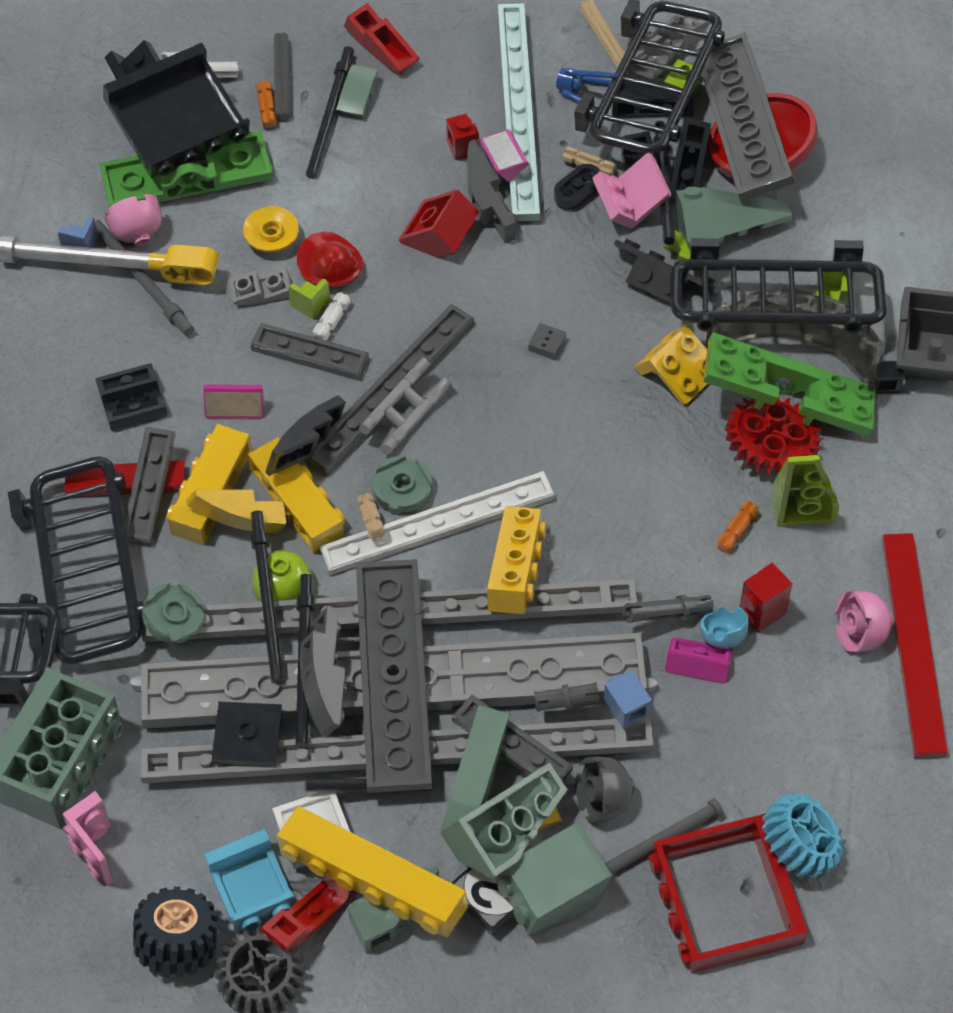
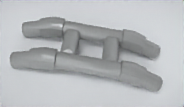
M424 357L420 359L359 426L361 433L369 434L381 419L386 416L398 427L381 446L384 454H391L453 385L444 377L424 399L418 395L411 387L431 366V363ZM402 396L415 407L406 419L393 408Z

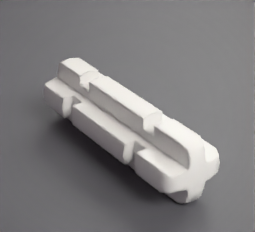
M339 292L332 300L334 303L329 304L319 320L321 323H317L313 329L314 338L325 341L331 334L329 331L334 330L344 314L342 311H346L350 305V297L347 294Z

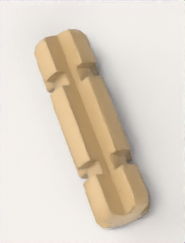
M566 147L562 157L565 162L576 163L577 166L593 164L601 172L609 176L614 174L616 168L613 162L602 161L601 158L583 151L579 153V150L571 147Z
M370 493L360 494L357 497L358 507L368 535L371 539L382 538L385 534L384 526L380 520L374 498Z

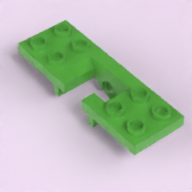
M261 131L251 132L240 142H231L222 146L215 153H206L196 159V162L206 160L208 167L187 163L174 169L169 175H157L153 178H150L138 156L99 163L108 206L110 207L121 200L136 196L138 201L146 200L144 194L155 195L158 202H164L273 179V173ZM194 173L191 176L182 177L184 174Z
M714 332L708 339L703 382L755 399L754 408L761 409L764 403L774 405L779 398V393L794 394L804 391L805 396L799 403V414L804 415L803 424L809 426L812 420L816 419L867 437L873 431L874 386ZM787 379L791 383L780 384L777 382V380Z

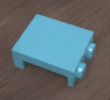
M265 829L204 854L208 870L236 934L245 930L253 931L260 927L263 922L270 920L281 909L288 911L296 904L293 891H290L271 848L270 839Z

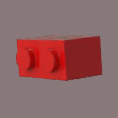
M773 562L743 583L739 607L743 608L748 614V626H752L758 633L787 613L793 583Z

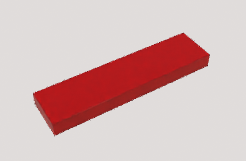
M184 460L170 461L163 492H177L180 490L181 484L185 480ZM137 463L114 464L116 473H123L127 486L126 489L120 491V495L131 494ZM96 468L65 477V494L105 483L104 471ZM107 488L78 497L108 495Z

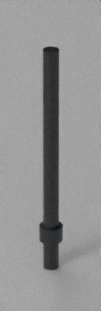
M349 46L344 47L341 59L335 66V79L306 171V176L311 179L317 176L339 98L351 68L350 63L354 49Z
M657 121L654 126L664 128L665 122ZM655 132L653 143L659 140L661 133ZM669 142L665 150L657 154V164L671 192L667 152L670 149ZM670 196L661 204L663 242L666 245H672L675 242Z
M257 510L251 512L253 533L250 535L251 546L256 553L271 683L280 684L284 682L267 550L270 546L269 533L265 531L263 512Z
M302 574L300 576V595L296 599V610L299 612L295 746L298 748L308 747L309 708L301 679L300 643L311 633L312 612L315 611V597L312 595L313 576L311 574Z

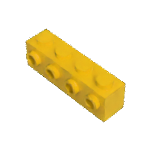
M505 506L487 587L488 611L525 615L527 602H533L534 584H531V581H537L538 563H535V561L541 560L542 542L539 541L540 539L545 540L546 522L541 521V509Z

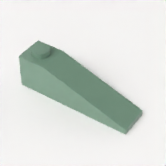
M478 706L449 797L441 831L487 802L510 716L509 713Z

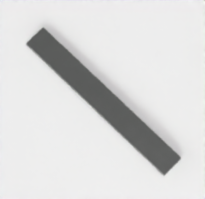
M451 303L329 429L326 440L318 443L313 456L305 461L328 476L368 435L361 433L359 426L422 357L431 363V366L412 385L411 388H413L474 324V317Z

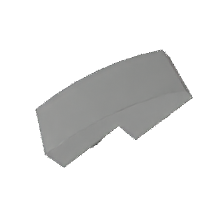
M283 268L262 276H258L257 272L253 271L229 279L235 305H256L289 298L288 287L291 285V280L287 269Z

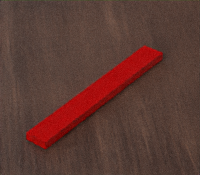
M913 533L883 534L882 546L914 758L946 757V740Z

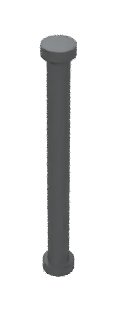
M713 798L708 801L706 807L611 859L605 865L610 873L613 874L651 853L654 841L684 834L713 817L719 818L724 815L723 809L719 802Z

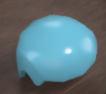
M721 606L714 613L706 614L701 619L700 634L708 644L722 649L735 648L747 635L748 614L741 607H737L735 611L731 612L726 610L724 606Z

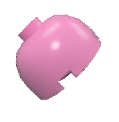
M144 194L146 200L140 201L137 200L136 196L129 197L108 208L109 214L104 212L107 226L118 240L125 243H135L136 246L144 245L151 241L150 237L158 231L162 222L161 208L155 195Z
M856 590L844 592L838 599L835 615H840V625H835L839 642L846 651L865 652L877 649L886 641L893 624V616L880 596L869 591Z

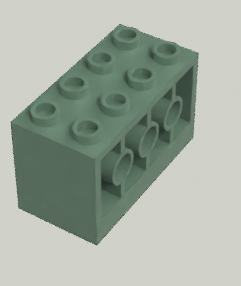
M47 667L0 743V803L61 829L65 822L63 813L76 805L80 795L88 791L92 783V775L97 766L101 767L104 764L108 755L107 749L113 740L116 741L121 735L123 723L115 696Z

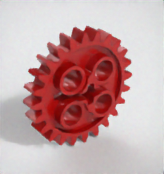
M789 397L784 402L778 398L774 405L764 403L761 409L754 408L755 399L751 398L749 401L743 398L741 405L735 404L733 411L729 413L724 430L727 432L725 440L731 442L729 450H738L735 458H746V467L752 463L755 464V472L765 468L767 475L770 476L773 470L779 473L788 457L817 455L822 438L818 437L821 431L820 428L814 427L817 420L813 419L809 426L803 424L804 415L799 414V403L794 406L790 405Z

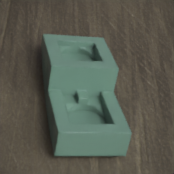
M357 65L351 66L336 110L338 113L364 118L369 97L373 95L379 72L377 69Z

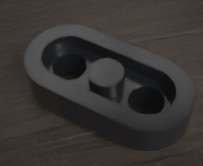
M593 164L579 165L556 183L554 187L555 202L565 208L578 205L597 190L592 178L598 172H601L600 169Z

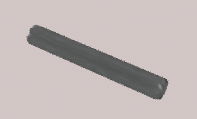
M277 32L274 35L275 116L279 121L290 118L288 35L285 32Z

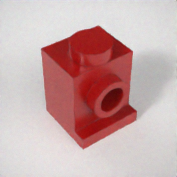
M466 113L446 119V140L455 160L467 157L470 141L475 140L479 146L477 142L479 132L477 125L472 123V120Z

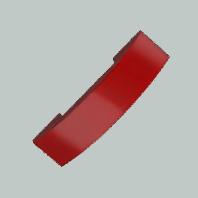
M324 875L323 880L288 911L281 909L261 927L260 931L285 951L290 950L309 939L325 926L350 901L357 891L353 889L351 891L345 890L334 879Z

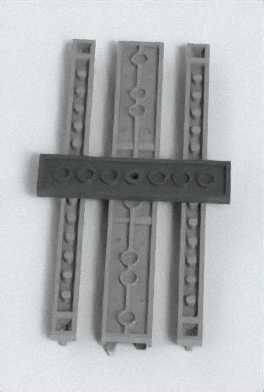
M417 559L356 563L358 596L315 598V611L312 612L311 632L314 630L315 618L327 606L339 609L338 622L341 623L340 630L359 629L360 650L338 652V659L335 665L345 668L344 681L347 682V690L342 698L344 716L364 715V735L308 738V747L306 748L296 747L295 739L279 740L277 767L212 764L213 744L141 749L142 783L366 769L368 793L432 789L431 765L461 763L469 733L463 729L428 731L427 711L452 709V706H462L471 694L489 707L535 704V691L561 689L562 685L568 684V687L592 684L593 682H597L598 692L594 693H598L599 699L604 700V688L607 681L617 674L624 675L630 671L634 672L647 693L655 691L658 682L655 679L646 678L641 633L423 646L422 625L622 613L626 603H637L635 580L622 579L534 585L533 602H527L524 615L488 611L487 588L419 592ZM613 595H629L626 598H611ZM296 600L274 601L278 634L299 633V612L296 610ZM262 602L203 605L204 622L201 629L192 639L265 635ZM141 620L142 641H160L148 631L143 620ZM298 654L281 655L284 682L280 684L271 683L268 656L141 664V676L131 679L130 683L132 689L141 691V722L143 729L216 724L218 701L282 704V720L296 719ZM645 717L624 729L617 719L516 725L560 757L653 751L654 747L650 717ZM645 733L644 736L626 737V734ZM499 755L498 761L505 760ZM168 763V766L149 767V764Z

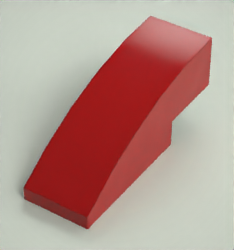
M368 3L347 16L344 27L371 55L396 73H401L420 59L388 19L381 20Z

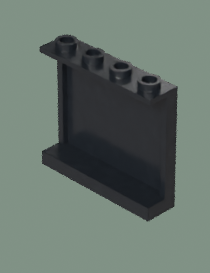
M199 43L103 85V99L150 178L157 175H166L179 165L193 163L199 156L206 153H215L222 146L231 142H240L249 134V118L243 120L206 60L207 50L203 43Z

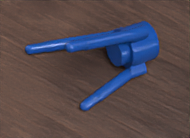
M561 68L557 77L556 87L562 90L561 96L579 103L581 97L573 92L579 91L583 82L609 86L610 80L600 78H616L617 75L610 72Z

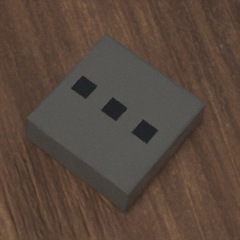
M539 323L529 343L528 350L555 359L566 339V332Z

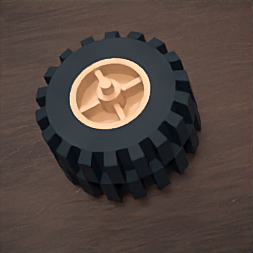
M174 886L172 890H168L165 887L159 889V893L151 892L148 894L147 900L142 899L138 904V909H135L133 946L135 956L139 957V963L143 967L149 966V971L154 974L158 971L162 972V976L170 977V974L184 977L186 972L192 975L198 972V967L204 968L207 966L208 959H212L215 954L218 916L217 911H214L213 903L206 901V896L202 893L195 894L194 889L181 890V887Z

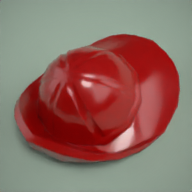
M325 231L311 234L301 243L297 251V266L301 276L315 286L322 279H325L329 282V289L348 287L359 277L364 267V261L356 247L345 238L333 232Z

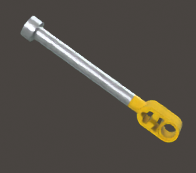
M2 234L0 237V262L15 264L19 258L157 270L161 271L164 279L173 283L211 284L220 259L219 254L214 249L201 246L175 244L168 247L166 254L22 242L17 235Z

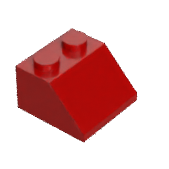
M458 189L425 199L420 204L398 241L403 245L436 258L448 254L453 255L461 248V241L465 235L474 227V220L479 211Z

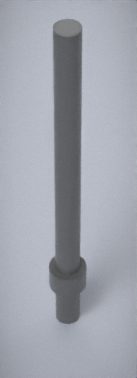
M100 220L95 221L98 235L110 249L127 251ZM127 268L164 310L163 314L170 323H175L186 336L192 334L194 327L183 316L184 311L178 304L172 303L143 269Z

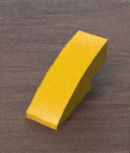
M195 490L186 499L187 506L198 513L237 529L253 532L251 512L257 510L263 512L266 532L276 534L286 525L283 501H255L254 490Z

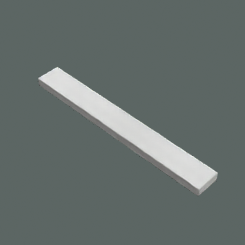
M544 471L384 524L385 534L382 538L371 539L366 530L319 546V551L331 576L355 568L356 563L373 562L503 518L505 506L533 508L555 500V494Z

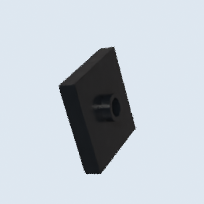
M218 701L212 764L277 767L283 711L282 704Z

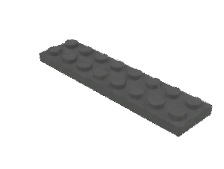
M746 32L725 39L722 47L714 45L702 71V76L740 201H744L794 184L795 182Z

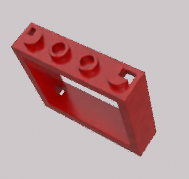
M766 813L657 840L653 843L652 855H649L650 867L654 874H659L661 884H658L660 898L663 903L668 902L671 911L668 914L669 925L672 933H678L681 944H678L679 956L683 964L688 963L691 973L805 944L808 930L783 862L778 863L777 855L770 852L771 845L764 841L767 834L761 828L765 824L762 818ZM754 838L786 931L698 954L667 860Z

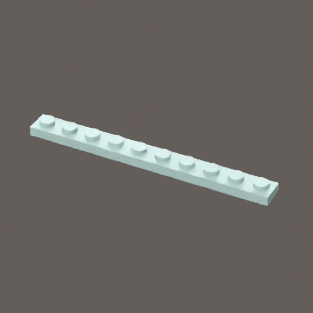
M524 3L498 4L506 130L509 129L529 162V165L509 182L511 211L514 213L517 221L540 220L525 6Z

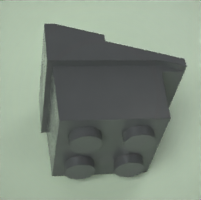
M914 287L904 288L900 307L896 368L903 369L904 375L953 381V292Z

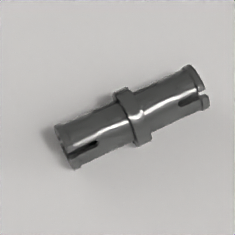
M597 682L568 687V684L562 685L561 689L535 691L536 711L540 712L565 707V710L572 709L573 705L599 703V695L594 693L598 692Z

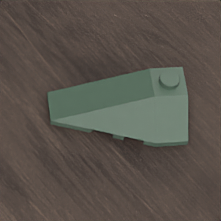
M549 762L443 830L441 835L459 862L492 879L519 861L524 854L522 852L529 842L535 838L538 829L545 819L550 816L566 793L567 788Z

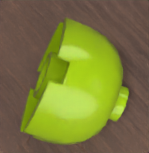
M275 550L268 553L274 601L296 600L297 596L300 595V576L302 574L312 575L309 566L301 556L294 552ZM256 563L252 573V589L255 598L261 602Z

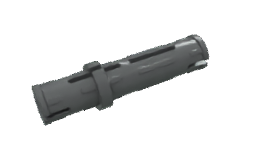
M679 595L675 599L626 603L623 607V616L626 618L625 621L627 623L665 618L683 620L688 619V616L712 613L714 603L713 600H710V595L698 597Z

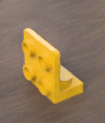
M687 325L671 331L634 366L641 376L649 372L657 373L682 405L688 404L708 384L703 382L707 349Z

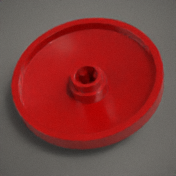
M766 93L790 170H792L809 156L816 144L818 126L815 115L810 106L798 97L784 93ZM715 121L709 133L708 150L716 168L726 176L733 178Z

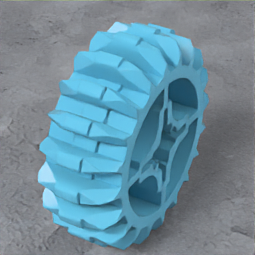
M799 792L795 794L788 793L774 801L766 810V815L762 818L765 824L761 828L767 834L764 841L771 845L770 852L777 855L778 863L783 862L786 865L787 872L794 870L797 877L804 875L808 880L815 877L819 878L829 873L841 861L840 858L844 854L842 846L845 843L839 837L842 830L836 827L835 822L837 819L830 817L828 814L829 809L824 810L819 800L813 802L809 794L802 796Z

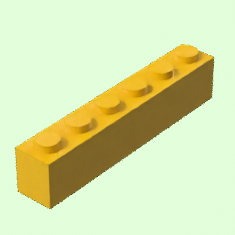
M297 806L276 835L280 853L291 862L299 861L308 866L314 874L321 877L326 875L334 879L343 889L348 891L353 889L363 894L370 903L374 905L382 904L390 908L399 918L404 920L411 919L419 923L430 934L436 935L438 933L448 938L468 908L466 890L300 806Z

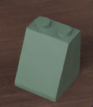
M578 822L526 851L518 862L501 872L496 881L501 895L507 898L512 906L517 922L523 925L528 935L594 909L611 880L612 874Z

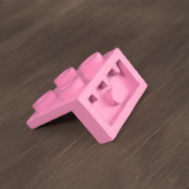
M646 153L619 178L613 175L609 176L603 172H598L592 178L611 221L630 229L634 228L671 196V192L653 154Z
M94 791L63 813L66 822L63 830L69 838L67 842L73 852L78 857L83 855L88 862L86 867L95 880L102 878L108 886L113 883L106 858L93 841L100 839L111 826L103 800Z

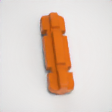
M269 81L259 82L256 87L257 93H259L260 119L263 127L268 129L275 127L277 124L274 97H272L273 89Z
M750 501L744 502L740 508L741 511L736 513L726 527V532H723L718 538L717 547L726 553L731 552L736 545L735 542L739 541L749 527V522L753 521L757 516L759 508L756 504Z

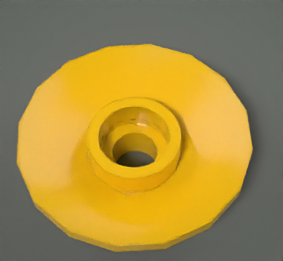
M268 206L253 211L246 218L243 225L245 240L251 247L258 251L270 253L288 248L296 240L299 227L293 213L285 208Z

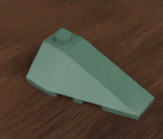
M688 187L685 190L676 191L677 222L688 247L691 245V238L719 239L721 243L724 242V236L736 233L737 236H743L747 234V229L755 226L765 229L792 220V213L786 201L757 196L740 201L738 193L705 187Z

